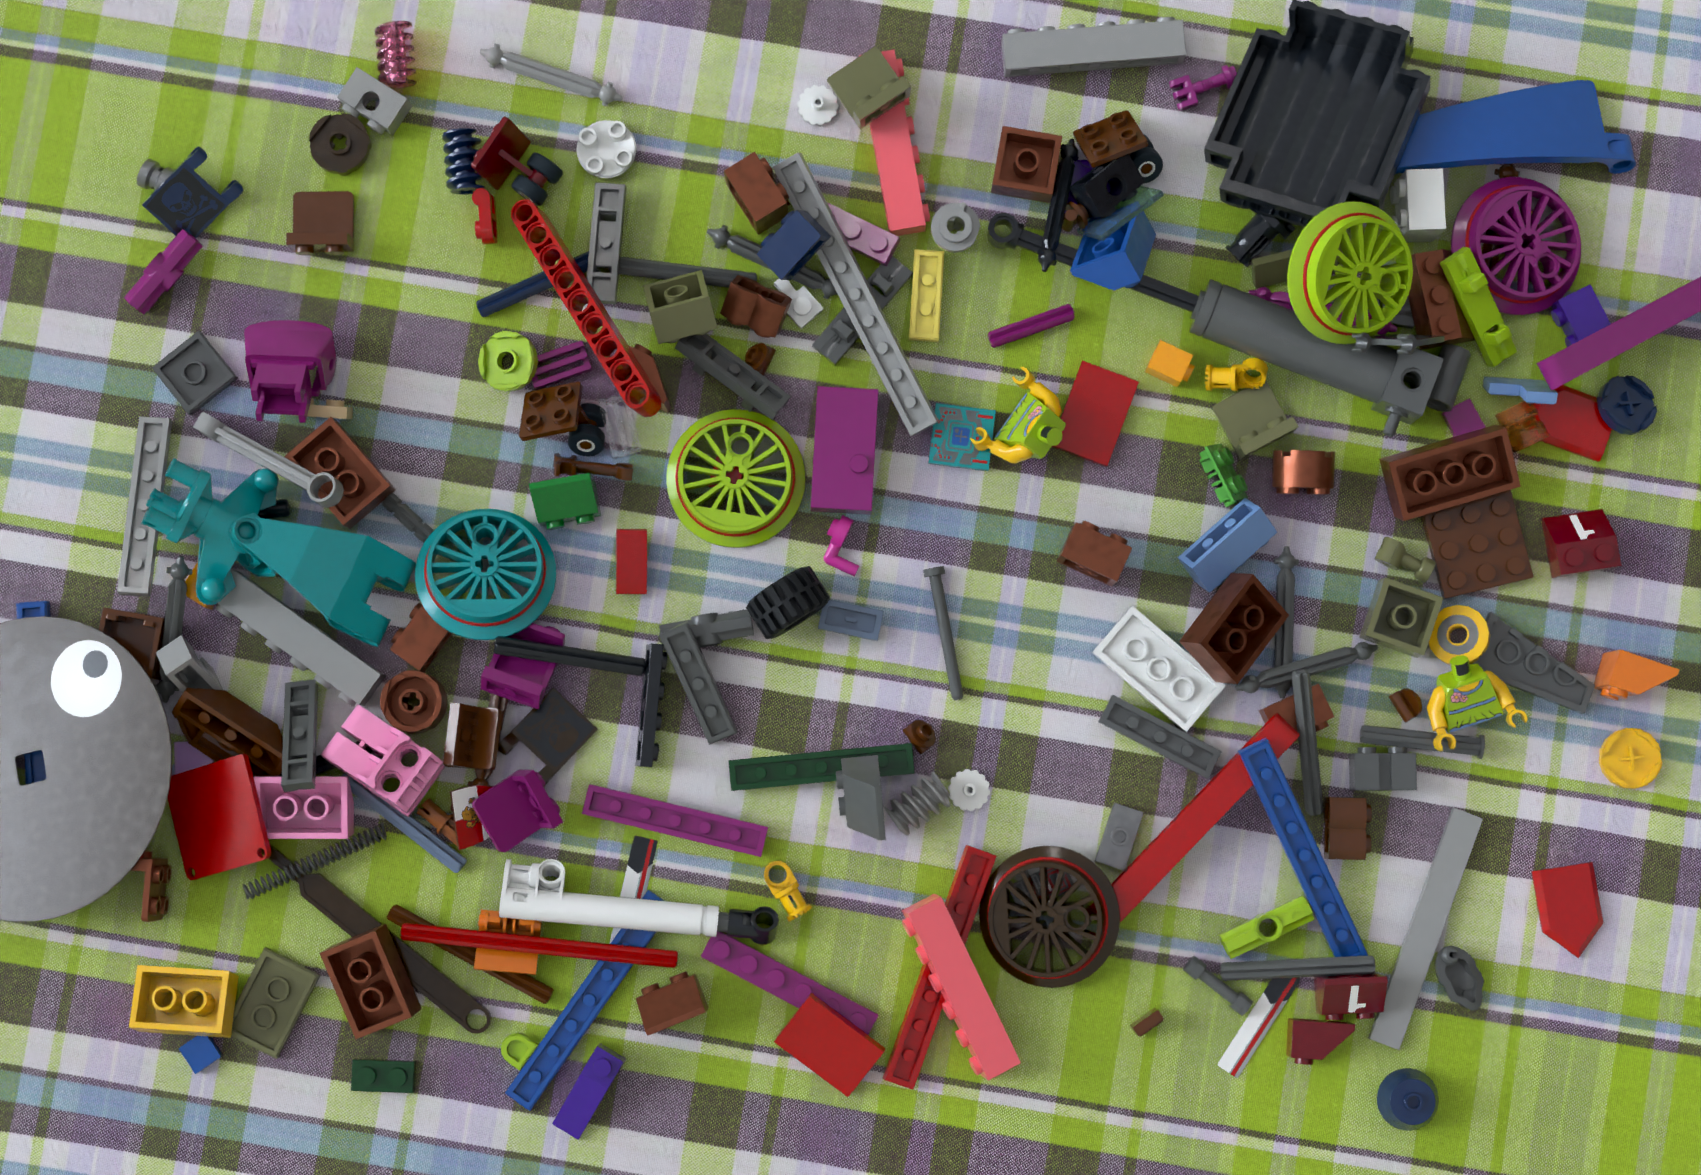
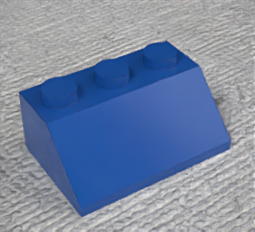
M1141 205L1088 224L1070 269L1073 276L1113 291L1122 287H1134L1141 281L1156 237V233Z

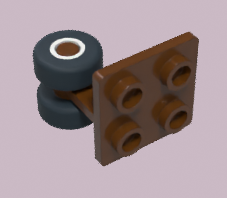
M1128 110L1114 113L1108 118L1093 124H1087L1073 132L1074 139L1093 168L1129 154L1145 183L1155 180L1163 169L1162 158L1154 149L1150 139L1142 133Z
M579 381L525 393L519 437L522 441H528L569 432L568 446L574 453L581 456H595L604 448L605 435L599 427L607 425L606 411L596 404H581L583 386Z

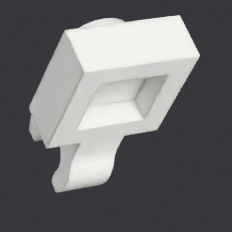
M779 278L774 282V287L779 292L792 299L787 315L800 329L805 327L823 311L824 308L804 286L796 291L788 280H781Z

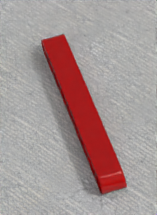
M523 199L516 202L511 210L512 221L624 402L643 417L656 415L661 408L662 400L550 219L532 201ZM603 326L601 331L596 334L599 327ZM617 349L616 353L610 357L611 353ZM632 372L631 376L625 380L626 375ZM646 395L645 400L639 404L640 399Z
M1276 713L1241 749L1266 737L1278 759L1296 741L1300 733L1279 713ZM1238 752L1136 857L1125 871L1111 883L1119 903L1120 922L1253 785ZM1093 902L1091 908L1093 909L1094 913H1097L1095 904Z

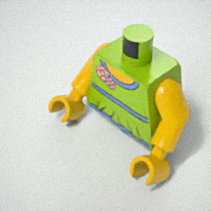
M1020 367L1026 373L1024 380L1018 381L1014 376L1012 379L1020 388L1030 389L1031 391L1030 393L1026 392L994 438L996 441L991 440L986 430L981 427L975 430L983 438L980 441L970 438L977 450L985 451L990 449V453L1014 464L1030 458L1042 459L1045 457L1052 446H1056L1061 442L1062 431L1066 426V423L1059 418L1062 413L1059 398L1041 382L1036 383L1034 375L1025 367Z
M1463 655L1455 656L1450 660L1452 671L1437 677V687L1433 689L1427 704L1432 730L1437 733L1433 745L1438 751H1443L1441 744L1443 738L1447 739L1450 749H1454L1456 746L1455 737L1447 734L1446 731L1451 733L1504 715V709L1508 712L1506 721L1513 728H1516L1512 721V716L1515 713L1521 715L1524 723H1527L1528 719L1524 711L1515 708L1514 704L1516 701L1504 681L1492 671H1484L1479 664L1474 663L1470 665L1468 657Z

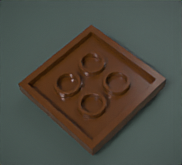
M1511 490L1421 516L1432 560L1436 561L1434 568L1443 599L1534 577Z

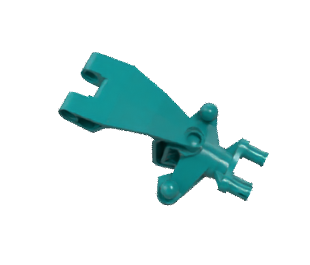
M173 458L165 476L190 487V492L184 500L180 499L178 501L154 488L149 496L150 499L146 502L145 506L149 507V509L146 511L141 524L167 535L166 539L174 543L192 534L200 538L196 580V596L200 602L206 605H215L236 587L230 571L236 560L257 577H275L277 573L315 606L330 626L364 643L376 647L379 646L391 619H387L371 610L372 606L366 604L376 581L393 590L404 592L416 567V562L367 535L260 518L258 516L260 510L276 505V491L279 479L276 473L267 468L258 469L253 472L225 499L219 501L213 498L211 473L203 469L198 471Z

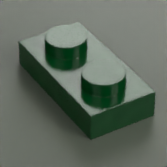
M353 1059L351 1091L414 1093L416 1061Z

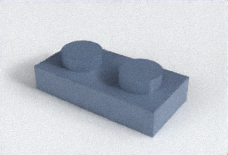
M829 600L821 610L818 629L878 641L884 611Z

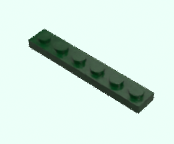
M912 743L728 760L731 791L837 781L836 771L842 770L841 758L878 755L880 777L915 774Z

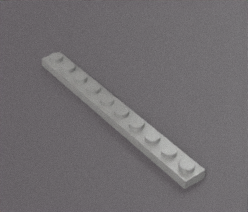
M798 152L775 165L773 169L780 183L785 188L794 210L807 211L831 236L816 253L910 436H914L938 423L939 420L802 153Z

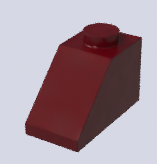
M1288 1018L1286 1055L1295 1058L1294 1063L1313 1065V1059L1323 1060L1355 1031V1024L1341 1021Z

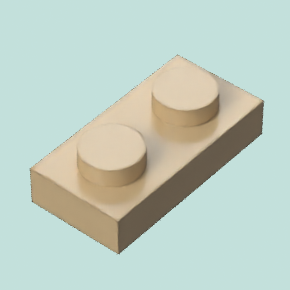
M311 398L307 416L352 419L353 407H344L345 401L326 399V405H314V398Z

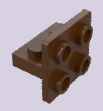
M450 703L444 747V766L495 770L502 709Z

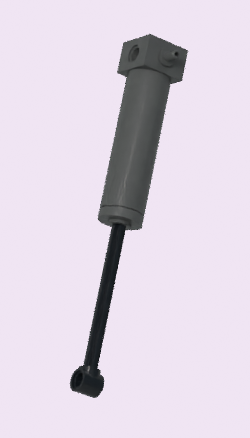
M999 213L991 218L987 237L994 247L1015 250L1016 246L1034 253H1037L1039 249L1043 250V236L1023 229L1024 224L1017 222L1014 216L1008 213ZM998 225H1006L1011 233L1007 237H1000L995 233L994 229ZM1059 243L1054 251L1056 261L1072 267L1077 249ZM1146 275L1142 276L1141 281L1137 285L1129 288L1192 312L1190 318L1193 319L1189 331L1192 334L1202 336L1218 344L1374 402L1371 410L1388 416L1383 434L1389 437L1395 435L1400 421L1411 425L1423 416L1444 360L1441 357L1417 348L1411 355L1397 354L1396 349L1386 345H1371L1366 353H1353L1352 348H1355L1356 343L1336 344L1324 341L1310 333L1299 321L1293 310L1228 285H1222V283L1212 279L1209 280L1205 291H1200L1199 296ZM1403 380L1409 383L1411 389L1405 386Z

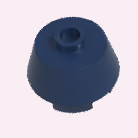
M1403 1068L1393 1071L1384 1078L1379 1086L1377 1105L1380 1114L1388 1124L1397 1129L1405 1131L1420 1129L1433 1119L1438 1109L1439 1096L1434 1082L1425 1073L1417 1069Z

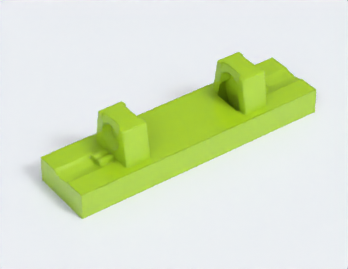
M1462 247L1441 261L1440 265L1487 366L1495 367L1504 359L1516 353L1517 349L1512 341L1509 327L1505 325L1487 286L1488 281L1485 275L1481 273L1469 247ZM1494 326L1495 329L1493 331H1491L1490 333H1486V331H1488L1490 328Z

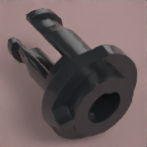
M1252 211L1255 215L1237 234L1234 242L1225 248L1248 268L1250 265L1248 263L1251 259L1258 256L1277 235L1286 240L1296 228L1280 218L1268 217Z

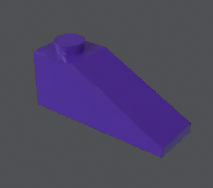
M601 1043L597 1045L552 1124L579 1140L625 1063L626 1058Z

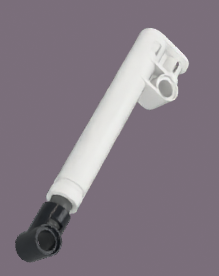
M506 859L499 908L500 918L699 936L700 934H705V936L716 937L717 932H727L728 937L750 938L753 942L760 945L771 943L776 936L779 918L776 911L770 907H759L755 911L729 909V912H719V906L713 905L703 906L702 904L564 892L565 868L558 860L547 859L541 864L532 863L531 866L512 864L511 859ZM547 876H554L558 879L554 881H548L544 878ZM766 923L770 927L764 929L760 928L757 924Z

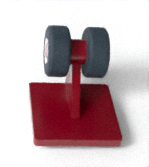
M504 116L494 126L491 136L484 146L476 152L471 167L495 190L501 188L512 170L517 171L522 175H518L511 185L512 188L525 199L532 201L537 206H541L548 197L543 186L547 181L556 184L563 175V171L548 158L536 152L527 161V166L530 169L520 163L519 160L529 147L531 141L509 118Z

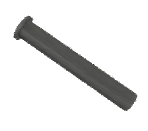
M1363 725L1360 730V742L1438 751L1433 745L1437 733ZM1453 735L1456 739L1454 749L1449 748L1446 738H1443L1441 741L1443 751L1439 752L1475 755L1477 759L1483 758L1485 749L1484 735H1479V737Z

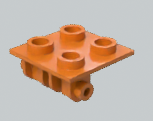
M481 909V914H479V931L540 937L542 921L500 918L499 911ZM476 948L474 970L536 975L538 954Z

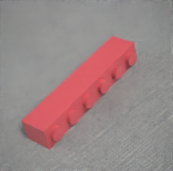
M895 49L882 51V55L899 79L904 76L902 58L896 59ZM909 97L869 123L888 231L896 236L925 232V222H930L928 204H922L920 193L925 192L923 175H917L915 164L920 163L917 145L912 146L910 135L915 134L912 116L906 117L905 106L910 105Z
M932 894L902 910L905 916L902 924L909 937L914 935L919 945L915 948V951L923 965L927 963L932 972L928 976L931 985L936 992L941 991L945 999L942 1007L949 1020L954 1019L958 1026L955 1034L963 1048L968 1047L972 1057L968 1061L976 1075L981 1074L982 1077L989 1081L1019 1065L1021 1062L942 897Z

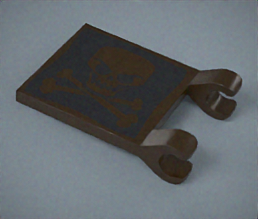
M553 687L543 698L539 710L533 708L498 743V750L503 755H508L518 742L521 741L546 764L538 772L546 785L598 729Z

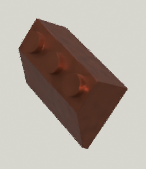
M1440 249L1411 255L1413 277L1408 299L1416 335L1445 336L1444 342L1419 346L1420 350L1441 347L1444 344L1475 341L1440 265L1441 261L1452 255L1451 250Z

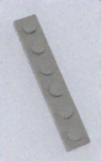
M139 416L117 587L119 595L151 597L159 531L143 525L141 522L146 511L149 509L145 505L147 500L150 499L149 496L152 490L156 488L164 493L172 428L170 418Z

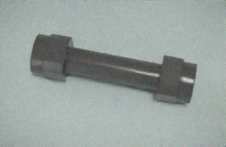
M1192 956L1184 966L1183 971L1195 980L1199 978L1230 1002L1229 1007L1243 1016L1249 1010L1253 1001L1242 992H1235L1208 971L1205 963Z

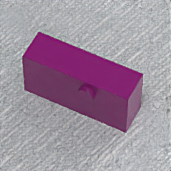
M817 386L811 512L872 515L878 389Z

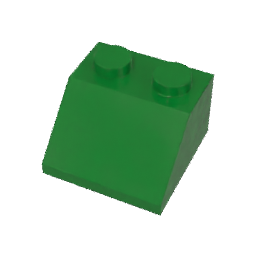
M590 473L528 483L537 521L541 526H546L547 530L565 527L564 522L575 520L577 525L595 522L594 517L601 516L596 482Z

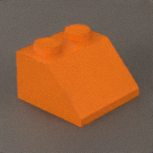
M1621 649L1603 653L1595 677L1594 688L1601 690L1600 695L1602 697L1618 701L1619 698L1627 699L1628 696L1639 695L1677 676L1680 669Z

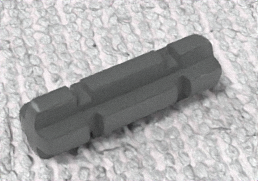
M394 493L389 494L382 502V505L389 512H394L393 516L408 530L415 532L414 535L420 541L425 542L434 531L426 523L423 524V520L405 503L402 504V500Z

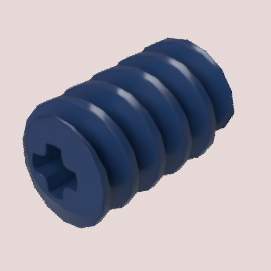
M451 129L442 135V139L447 142L443 147V151L448 154L444 159V163L449 166L445 170V175L450 178L447 180L446 186L448 189H451L450 192L452 194L468 195L473 194L478 188L485 189V186L476 184V181L483 178L471 167L474 156L478 149H473V146L481 143L480 138L472 137V134L477 131L475 129Z

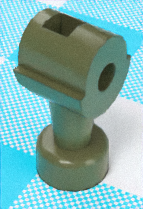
M1384 537L1380 549L1374 558L1377 562L1394 570H1399L1400 566L1415 572L1414 577L1424 583L1431 576L1436 561L1427 557L1420 561L1406 552L1404 544L1390 537Z

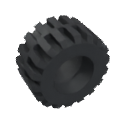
M810 566L801 567L780 578L749 601L746 609L765 639H772L791 630L821 610L828 603L830 596Z

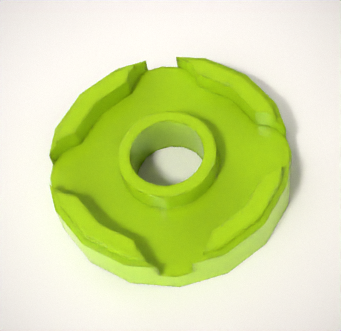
M502 331L492 335L491 339L486 344H483L480 349L478 365L481 376L491 387L497 390L512 392L522 389L531 382L537 370L538 357L534 345L528 338L517 332ZM511 353L514 363L511 368L504 369L502 358L504 355Z

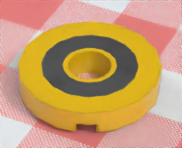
M1454 605L1446 607L1438 613L1429 640V647L1438 659L1450 665V660L1453 657L1462 655L1468 657L1469 664H1473L1485 653L1489 646L1490 631L1488 624L1478 611L1469 606ZM1462 628L1466 630L1467 638L1462 643H1453L1450 639L1452 631Z

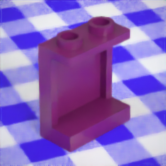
M534 623L524 630L508 636L516 639L565 645V634L561 633L558 629L551 626L543 627ZM494 653L489 666H485L482 672L481 690L539 710L558 663Z

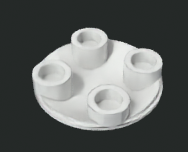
M603 120L593 123L580 131L577 143V157L581 166L589 174L598 178H614L626 172L634 162L637 150L635 138L621 121Z

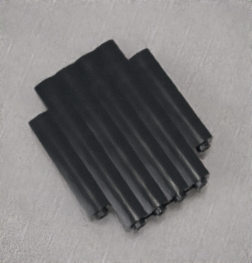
M1293 0L1289 8L1290 26L1286 35H1281L1275 30L1256 28L1204 147L1205 162L1227 169L1219 188L1220 200L1237 208L1250 209L1258 214L1280 218L1288 223L1299 226H1306L1321 211L1342 202H1363L1381 209L1430 91L1429 75H1425L1419 70L1406 69L1413 53L1414 37H1410V31L1404 30L1398 25L1389 26L1375 22L1368 17L1360 18L1346 14L1339 9L1323 8L1310 1L1301 2Z

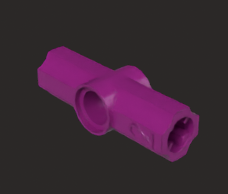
M182 229L169 243L168 247L163 252H159L143 271L144 275L125 295L124 299L145 315L159 300V297L165 291L168 292L185 272L183 271L184 268L202 249L203 245L194 236Z

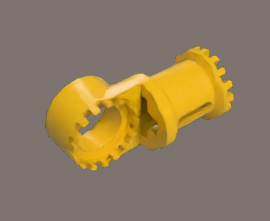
M1248 358L1242 364H1233L1231 367L1206 365L1205 375H1208V377H1205L1208 380L1205 381L1206 391H1212L1213 388H1228L1232 391H1238L1239 388L1254 389L1256 387V389H1259V386L1263 387V384L1266 382L1267 364L1258 358ZM1254 369L1259 371L1261 375L1253 377L1248 375L1246 371Z
M781 860L770 862L764 870V878L775 899H779L788 914L786 918L790 922L812 909L811 904H806L798 889L799 883L790 867ZM780 865L786 870L787 874L783 882L774 883L769 879V870L773 866ZM789 895L792 896L794 902L796 903V908L792 904Z

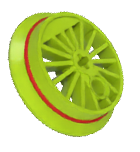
M1354 201L1330 206L1317 214L1305 226L1293 247L1287 273L1288 293L1293 310L1302 325L1314 336L1324 341L1336 344L1356 343V338L1352 337V333L1363 332L1371 337L1388 324L1405 304L1412 284V257L1399 227L1383 210L1368 203ZM1363 223H1367L1363 236ZM1350 228L1351 241L1346 232V229ZM1378 229H1380L1382 232L1380 233V235H1379L1378 238L1376 239V236H1377V233H1378ZM1390 241L1392 246L1383 251ZM1393 257L1396 258L1395 264L1382 266ZM1357 273H1362L1361 278L1357 277ZM1337 284L1328 290L1329 285ZM1376 297L1385 305L1382 310ZM1336 298L1330 309L1327 310L1325 305ZM1368 310L1372 316L1370 320H1368ZM1343 311V314H1342V317H1341V321L1338 322V321H1337V318L1339 317V315H1340L1341 312ZM1356 314V326H1352Z
M723 410L696 421L678 439L667 465V492L676 515L696 536L718 546L730 548L749 547L760 544L777 535L795 516L805 490L804 462L793 438L774 420L760 413L749 412L748 410ZM728 427H741L740 432H735L729 436ZM747 428L759 432L754 442L751 436L746 433ZM718 429H722L726 446L725 456L709 435ZM764 437H768L775 445L753 459L754 453ZM705 438L722 464L695 448L697 443ZM738 440H744L749 444V449L744 454H736L732 450L733 444ZM777 451H780L784 462L754 468ZM690 453H693L718 470L687 465L686 462ZM734 467H739V473L743 475V479H738L736 484H732L731 479L726 477L727 472H733ZM786 469L787 474L786 482L755 476ZM685 471L717 476L684 484ZM753 483L785 489L779 501ZM717 484L693 502L689 501L686 491ZM749 490L776 507L766 516ZM721 491L711 508L699 506ZM743 494L759 516L746 513ZM729 495L726 511L719 510L720 505L726 496ZM735 496H737L740 513L732 512Z

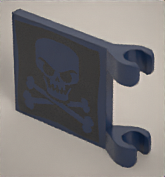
M199 146L188 155L184 162L142 204L175 236L184 229L197 238L244 190L238 181L232 180L223 192L219 194L194 170L207 159L206 152Z

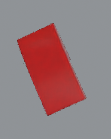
M616 529V594H647V529Z

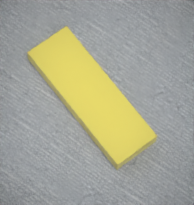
M914 249L909 340L939 342L944 251Z

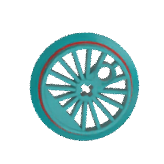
M476 509L451 517L429 535L417 557L415 584L424 609L442 628L467 639L495 640L498 636L508 637L524 630L544 612L555 589L556 563L548 541L529 521L504 510ZM492 524L500 525L498 530ZM507 528L515 531L516 533L500 547ZM464 529L472 549L455 533ZM485 537L493 540L487 545L478 543L480 539ZM523 538L529 544L525 547L509 552ZM448 539L462 553L448 549L446 547H443L442 545ZM532 554H535L537 561L514 562ZM437 555L456 561L450 563H434ZM483 559H488L489 567L487 572H482ZM512 572H536L534 580ZM433 573H455L437 581H434ZM506 581L528 588L529 590L526 592L524 596H521ZM460 583L446 597H444L442 593L439 591L454 584ZM496 584L512 599H502ZM471 587L466 599H458ZM480 587H482V599H475ZM488 587H490L495 599H488Z

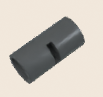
M1444 344L1438 357L1444 360L1426 406L1437 411L1450 412L1456 400L1471 353L1460 346Z

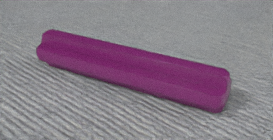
M1066 304L992 330L988 333L990 345L996 348L1073 321L1075 318L1073 308L1070 304Z

